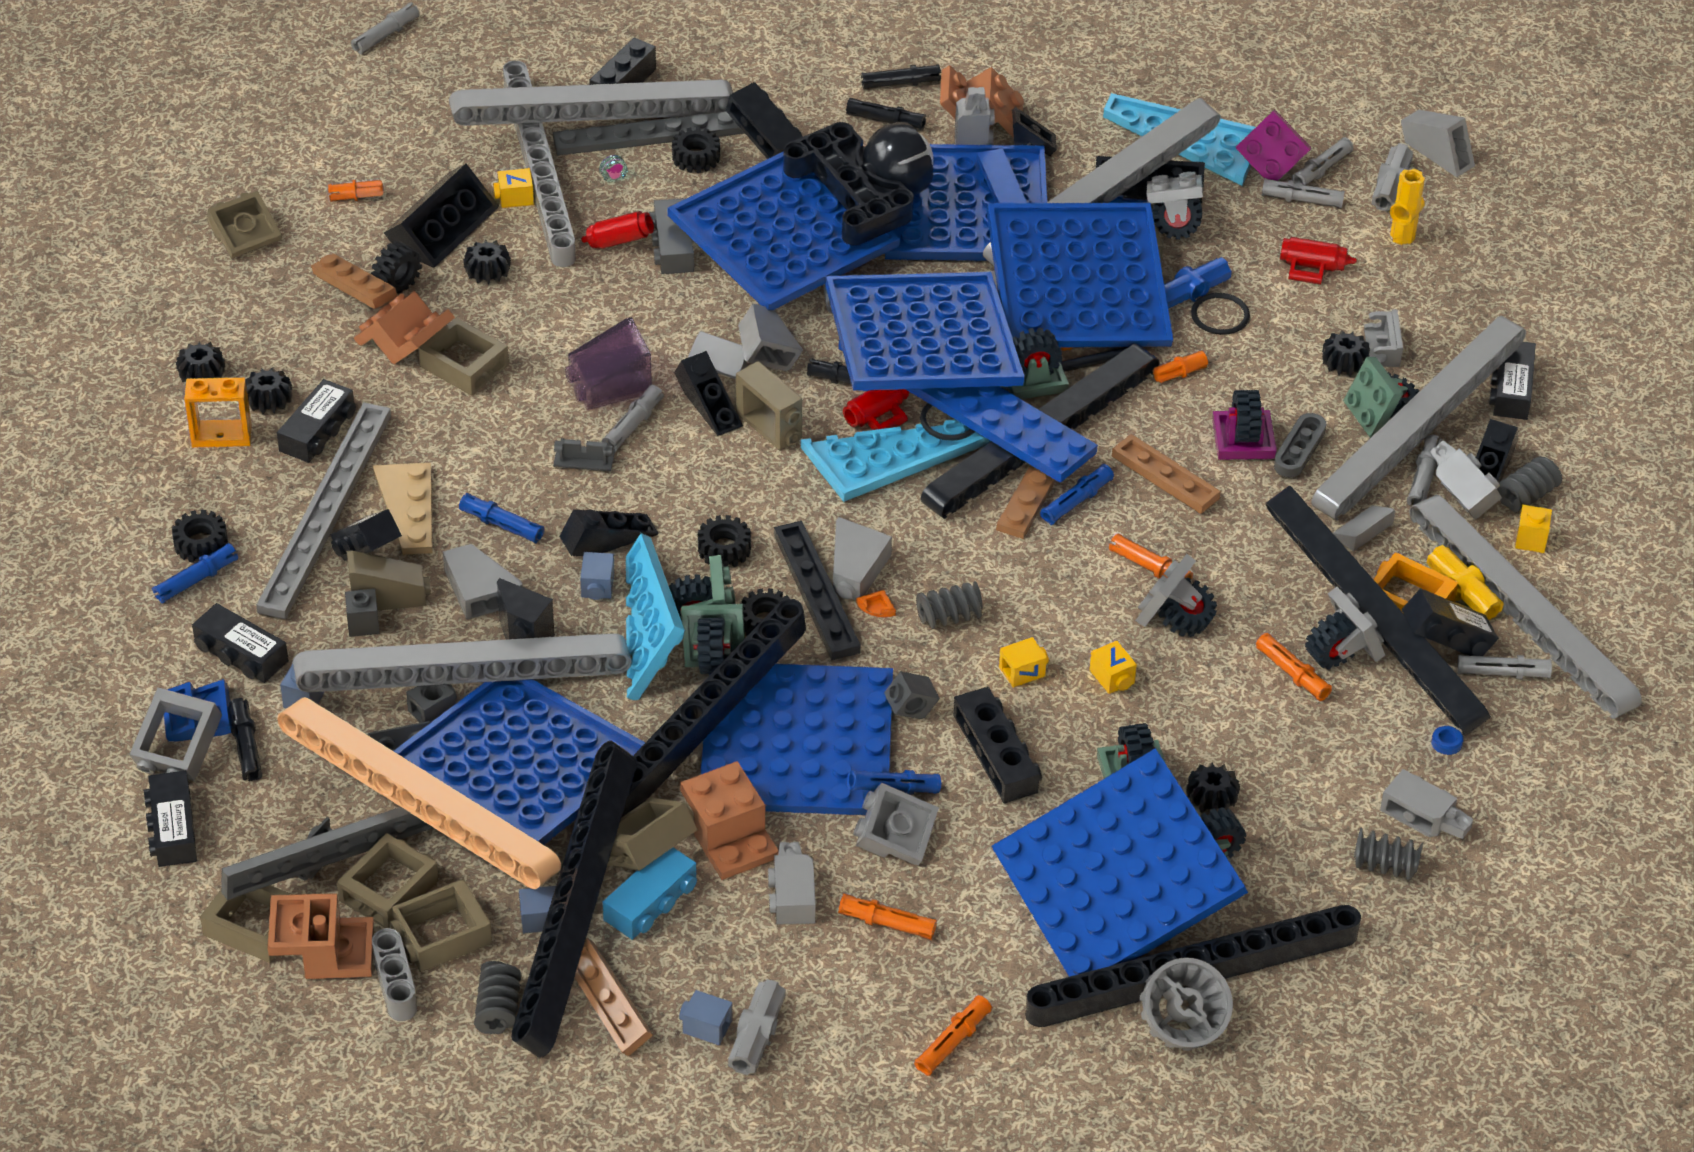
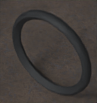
M1220 292L1206 294L1197 299L1192 305L1191 316L1199 328L1213 334L1225 335L1242 330L1249 322L1250 312L1247 305L1241 299L1234 295ZM1208 299H1229L1242 308L1244 319L1236 327L1215 329L1203 324L1199 320L1197 308Z
M927 403L921 411V425L930 435L938 439L949 441L961 440L975 433L972 429L958 435L938 433L928 425L926 420V414L932 405Z

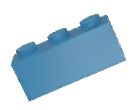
M674 847L640 871L637 870L603 901V920L632 940L641 932L646 933L661 913H668L683 893L689 894L694 889L697 883L696 862Z

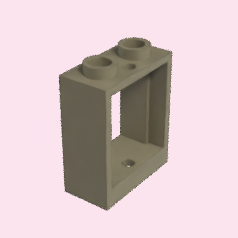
M457 317L419 347L420 367L471 396L509 365L508 346ZM458 340L483 354L467 368L442 355L445 350Z
M759 361L737 372V414L779 451L787 446L797 444L802 438V397Z
M649 798L621 818L608 865L640 871L697 831L693 821L694 815L692 810L685 802Z
M386 833L337 881L339 901L365 917H373L374 922L380 926L390 928V922L393 921V906L426 894L439 881L437 862L430 855L422 854L410 847L406 841L396 839ZM390 857L416 873L388 900L363 885V883Z
M464 879L392 907L393 921L390 922V928L399 932L404 943L403 946L408 962H415L420 972L492 944L491 924ZM457 908L469 929L421 948L409 927Z
M269 885L227 900L220 890L200 916L203 935L271 963L275 956H269L268 954L269 931L264 936L229 920L246 897L270 907L271 895L293 894Z

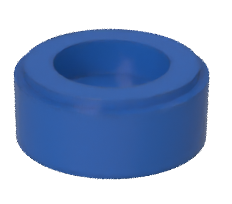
M1441 726L1434 730L1431 744L1441 754H1456L1462 748L1463 735L1452 726Z

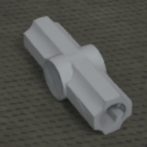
M1398 143V145L1391 147L1386 162L1380 166L1371 203L1378 210L1387 212L1396 201L1400 173L1404 169L1409 170L1413 158V151L1408 148V145Z
M767 979L764 982H759L749 1008L744 1009L741 1013L737 1027V1038L728 1058V1066L737 1073L745 1075L755 1073L766 1045H771L769 1039L771 1035H775L777 1016L786 996V989L781 987L776 981Z

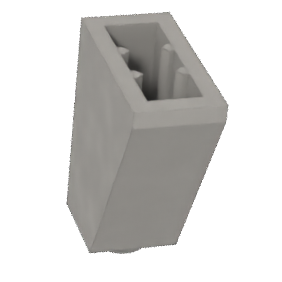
M1417 110L1401 120L1405 143L1455 177L1462 175L1475 166L1466 119L1464 117Z
M752 304L738 325L744 359L748 363L753 364L759 361L765 367L788 371L803 351L775 310H768L765 306Z
M838 517L835 531L833 588L840 597L856 600V598L866 594L891 557L892 536Z
M472 544L443 551L444 571L466 620L499 611L497 581L499 578L523 587L522 582Z

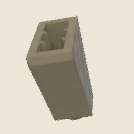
M347 551L351 591L375 589L377 611L426 606L425 595H431L429 577H423L422 565L356 551Z

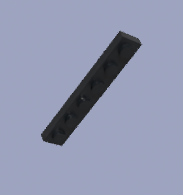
M797 521L774 527V537L831 661L860 654L861 645L803 522Z

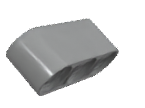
M384 928L378 930L372 937L374 963L389 1016L397 1021H406L415 1016L417 1012L415 986L399 932L391 928Z

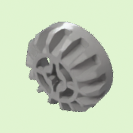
M1179 958L1162 965L1148 977L1144 991L1140 995L1143 1007L1141 1018L1147 1021L1150 1027L1149 1033L1153 1037L1160 1038L1165 1042L1164 1046L1169 1048L1177 1047L1182 1048L1183 1051H1190L1206 1046L1224 1032L1232 1015V995L1225 978L1210 964L1194 958ZM1162 995L1167 1000L1166 1009L1168 1016L1165 1019L1162 1018L1159 1009ZM1184 1000L1189 1003L1186 1010L1180 1007ZM1172 1019L1180 1023L1186 1022L1191 1029L1178 1030L1172 1028L1167 1023Z

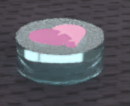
M611 155L601 162L599 171L605 181L613 182L623 179L627 174L628 167L621 156Z

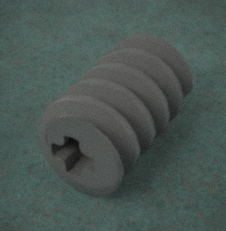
M1542 456L1535 457L1531 462L1526 463L1522 468H1519L1515 473L1510 474L1499 483L1500 486L1497 490L1502 497L1500 501L1514 513L1520 511V508L1522 509V505L1530 506L1539 498L1544 497L1546 493L1551 492L1554 487H1558L1562 483V474L1558 466L1550 459Z
M974 581L973 585L963 583L961 588L958 585H953L950 591L947 588H940L938 593L935 590H930L927 596L924 593H917L916 605L918 616L922 624L928 622L931 629H935L936 619H939L943 626H947L949 616L954 624L959 622V614L963 615L965 621H970V612L972 611L977 619L982 617L983 602L976 581Z
M1360 828L1354 852L1356 868L1360 869L1364 862L1367 861L1368 869L1372 872L1380 864L1381 874L1385 875L1390 867H1393L1394 877H1399L1401 872L1405 870L1406 879L1410 881L1415 873H1417L1424 842L1415 850L1412 839H1409L1406 845L1402 847L1399 836L1395 838L1392 844H1389L1388 834L1384 833L1381 839L1377 841L1374 830H1371L1367 838H1364L1363 828Z
M488 961L483 963L480 968V983L478 986L474 1025L481 1033L501 1034L506 1028L514 1026L515 1014L518 1010V992L521 986L519 981L521 980L522 973L515 966L500 961Z

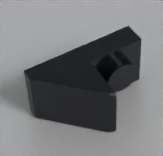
M1017 107L1012 110L1014 145H1028L1030 143L1031 145L1044 146L1045 154L1051 156L1057 150L1056 135Z

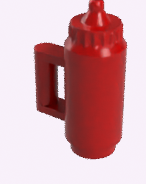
M637 211L598 221L594 225L587 227L586 236L581 237V241L583 243L588 242L592 248L604 249L647 238L649 234L654 232L653 220L648 212Z
M1292 236L1290 239H1283L1280 260H1285L1287 264H1291L1288 277L1290 280L1321 285L1324 270L1343 271L1346 265L1357 262L1356 258L1351 257L1347 253L1348 249L1341 247L1339 244ZM1298 265L1316 268L1320 270L1319 273L1297 270L1295 269V266Z
M906 389L866 391L847 402V406L843 408L844 418L852 427H863L866 424L872 430L899 427L908 421L907 415L899 405L907 399L909 391ZM889 411L893 413V417L881 424L876 420Z

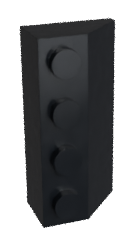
M467 163L445 175L391 225L384 234L392 244L394 241L402 242L417 251L420 257H422L421 263L435 268L488 218L499 205Z

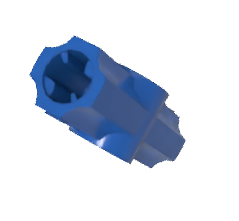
M1220 257L1196 269H1193L1191 266H1185L1180 269L1173 280L1164 284L1168 309L1188 299L1195 302L1196 298L1206 295L1210 288L1230 279L1232 271L1229 268L1228 262L1223 257Z

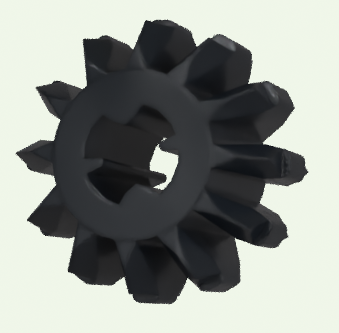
M485 239L484 243L474 242L473 247H467L463 262L469 279L475 278L477 284L486 280L489 285L492 279L500 282L501 277L508 276L511 257L505 245H499L497 240L489 243Z
M1341 330L1339 335L1331 333L1330 338L1325 339L1323 344V364L1328 366V371L1336 369L1338 376L1342 372H1346L1349 377H1351L1353 371L1358 373L1366 357H1370L1369 343L1364 341V336H1355L1354 331L1346 334Z
M199 341L197 345L188 344L187 349L179 350V357L176 358V369L182 382H186V379L222 378L226 365L219 347H213L211 342L202 345Z
M274 367L269 371L261 368L259 373L251 372L250 377L245 379L248 402L252 411L259 409L263 415L267 410L271 409L275 414L277 407L285 410L286 403L291 402L292 383L289 377H286L284 371L276 372Z
M1211 762L1209 767L1199 764L1196 771H1191L1188 777V784L1186 785L1187 797L1190 798L1193 806H1199L1201 813L1207 809H1216L1217 811L1219 808L1227 810L1230 806L1234 807L1240 791L1239 780L1236 779L1235 771H1227L1225 764L1221 767H1215L1213 762Z

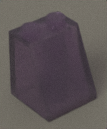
M633 318L624 319L568 354V366L565 367L566 378L569 383H574L576 399L578 402L583 401L587 410L641 397L646 389L652 385L651 353Z

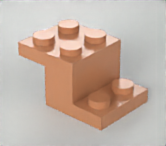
M951 65L942 69L940 104L954 119L956 115V102L961 98H966L968 88L984 87L985 96L989 99V109H994L995 112L994 124L998 122L1014 137L1012 110L1017 107L1023 112L1024 99L1018 91H1014L1008 85L1007 80L1002 74H998L990 67L966 81L962 73L956 72Z
M415 291L406 297L401 293L382 307L374 316L359 326L361 332L354 337V340L362 346L373 339L390 362L395 365L418 349L455 317L449 309L440 315L436 311L432 313Z
M738 761L680 782V791L694 812V823L697 827L694 836L721 880L774 860V855H778L779 850L765 830V804Z
M337 893L271 895L268 933L269 956L302 955L306 979L372 977L373 917L340 918Z

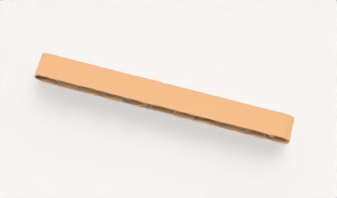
M306 697L301 698L278 714V724L286 735L525 886L537 889L560 871V859L551 849Z

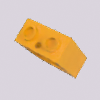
M245 377L186 379L184 400L192 448L250 446L252 423ZM238 401L241 419L200 420L197 402Z
M1397 552L1392 555L1388 562L1384 560L1381 563L1377 575L1373 578L1400 610L1408 601L1383 589L1393 576L1455 602L1459 582Z

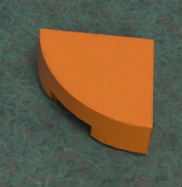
M884 590L856 598L857 606L867 614L876 617L896 616V609Z

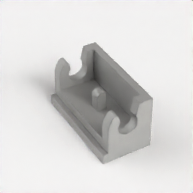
M1398 309L1369 313V319L1381 320L1377 324H1364L1365 341L1369 343L1370 357H1376L1383 367H1400L1403 343Z

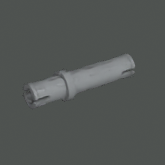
M410 2L400 10L386 15L387 18L351 41L353 50L360 49L357 52L363 54L390 34L403 30L405 24L419 17L420 14L417 6H413V3Z
M1346 137L1341 138L1317 158L1309 159L1305 163V167L1292 175V181H1294V184L1307 185L1314 179H1320L1327 169L1353 151V143Z
M1264 178L1261 196L1284 198L1286 202L1297 200L1342 208L1345 191L1294 184L1292 180L1281 182Z
M650 385L638 400L635 399L630 404L628 412L616 423L601 442L608 441V445H613L616 452L641 421L647 420L651 416L652 409L664 397V394L661 393L662 390L656 385Z
M1428 435L1425 438L1423 450L1417 456V470L1407 498L1408 505H1411L1413 498V505L1427 499L1434 471L1439 466L1430 451L1443 441L1441 438L1438 440L1439 436Z
M1458 655V674L1516 676V679H1523V676L1551 678V659H1526L1524 655H1517L1516 658Z

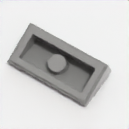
M700 331L688 356L691 357L707 351L717 373L736 379L737 372L743 370L749 364L744 359L742 345Z
M1372 505L1337 529L1333 534L1342 544L1354 552L1394 523L1396 511L1392 508Z

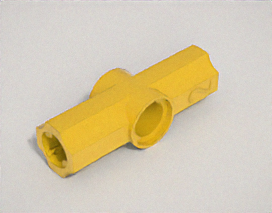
M1404 169L1400 173L1396 201L1390 209V215L1393 219L1390 235L1393 238V242L1399 245L1411 244L1415 240L1419 213L1425 206V201L1422 197L1425 178L1422 176V172L1416 169Z
M1444 545L1436 547L1427 557V564L1432 570L1459 582L1456 601L1462 599L1472 610L1486 615L1488 620L1496 617L1502 611L1504 603L1485 585L1484 576L1479 568L1474 565L1467 567Z

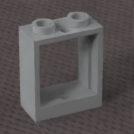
M157 687L129 755L136 763V767L142 772L154 774L155 770L163 773L186 770L188 780L194 781L199 773L222 714L214 702ZM165 712L199 721L183 761L148 752Z

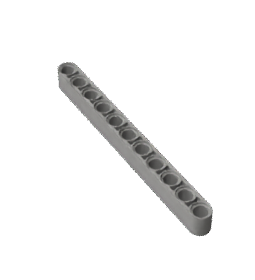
M518 60L505 63L503 66L504 88L532 87L525 63ZM543 123L514 124L525 166L530 168L533 196L551 261L558 267L571 266L576 261L575 237Z
M726 80L468 89L453 92L449 97V105L454 121L462 126L684 117L723 112L726 110L730 94L734 92L730 83Z
M1202 98L1194 100L1047 203L1111 202L1210 133L1219 124L1221 115ZM990 242L983 251V257L994 266Z
M1502 315L1497 317L1316 490L1311 501L1312 506L1336 521L1339 519L1337 517L1340 514L1344 515L1520 347L1525 339L1526 329Z
M1434 495L1410 507L1409 514L1412 522H1417L1420 525L1418 528L1430 540L1436 541L1439 544L1437 546L1444 545L1448 547L1467 567L1474 565L1479 568L1484 576L1485 585L1504 603L1502 611L1506 615L1510 614L1514 618L1512 620L1526 634L1529 633L1533 637L1531 639L1545 653H1549L1552 656L1551 659L1565 673L1569 672L1572 675L1570 678L1584 692L1588 691L1592 695L1590 698L1604 711H1608L1611 714L1610 717L1612 719L1618 718L1641 705L1642 697L1638 688L1440 495Z
M620 634L311 650L300 652L293 659L296 684L304 692L613 675L627 671L632 663L626 640Z

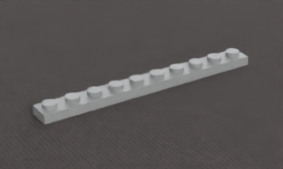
M363 402L256 604L257 613L281 619L287 618L391 418L390 408Z

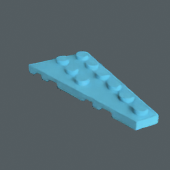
M1111 93L1105 105L1103 117L1140 136H1144L1181 109ZM1220 119L1215 129L1178 155L1192 162H1205V168L1243 186L1251 164L1235 147L1256 127Z
M955 419L946 420L943 425L931 426L933 430L946 435H958L970 429ZM916 424V429L901 430V427L869 430L856 432L854 437L838 439L837 435L826 436V440L812 442L811 438L801 439V449L842 501L845 502L983 447L991 441L977 432L961 440H942L930 435L921 424Z
M642 533L626 555V583L631 585L630 594L626 597V606L631 608V615H628L626 618V643L629 654L632 655V663L627 670V677L632 679V686L627 689V698L631 700L640 699L658 670L666 665L668 655L674 646L682 641L685 631L652 539Z

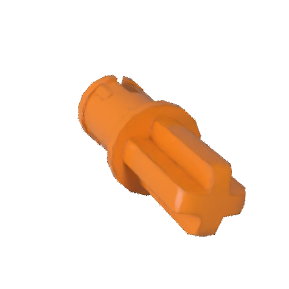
M352 180V183L329 184L328 191L331 193L329 195L330 202L347 199L358 201V198L382 196L384 187L381 180L362 182Z
M1202 350L1185 357L1177 356L1174 358V361L1155 367L1153 369L1154 379L1156 382L1162 383L1179 376L1185 378L1191 372L1207 368L1208 359Z

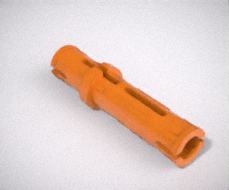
M1119 533L1111 540L1116 545L1109 544L1110 551L1116 552L1152 571L1154 576L1159 579L1172 563L1171 558L1167 556L1161 557L1128 540ZM1188 571L1185 578L1192 579L1193 572Z
M1264 633L1259 637L1256 642V648L1293 678L1294 684L1298 687L1303 686L1318 701H1323L1330 695L1332 686L1319 677L1310 664L1301 662L1275 640L1271 634Z
M845 893L841 898L838 909L839 914L864 920L865 924L872 926L875 923L932 940L937 926L936 919L879 904V901L875 899L868 901Z
M977 995L961 1013L958 1012L952 1017V1023L915 1059V1067L925 1075L930 1076L966 1036L971 1037L975 1033L976 1026L992 1011L991 1003L985 997Z

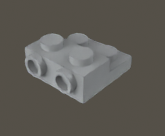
M881 783L874 792L869 791L864 799L862 808L866 809L867 813L865 819L861 817L858 820L853 835L858 837L856 846L885 858L888 854H891L911 864L919 865L922 862L939 807Z

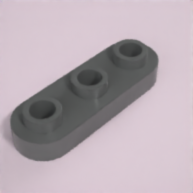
M1306 413L1298 418L1275 455L1274 469L1279 475L1296 477L1301 474L1325 435L1326 421L1322 416L1315 413Z

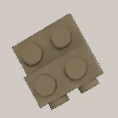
M258 191L242 193L235 199L225 203L218 202L207 211L206 220L218 242L222 241L231 259L282 239V234Z

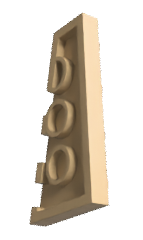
M431 463L372 465L386 509L390 510L402 535L397 538L402 554L432 553Z

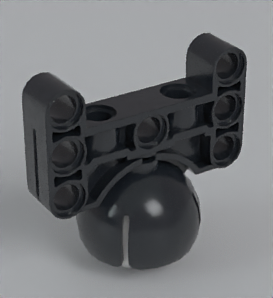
M837 122L786 144L783 153V171L791 178H800L814 172L846 209L842 216L843 241L849 245H860L911 222L914 196L924 191L933 179V152L928 141L913 126L905 122H896L880 128L869 138L865 147L863 146V139L857 134L852 125L846 122Z

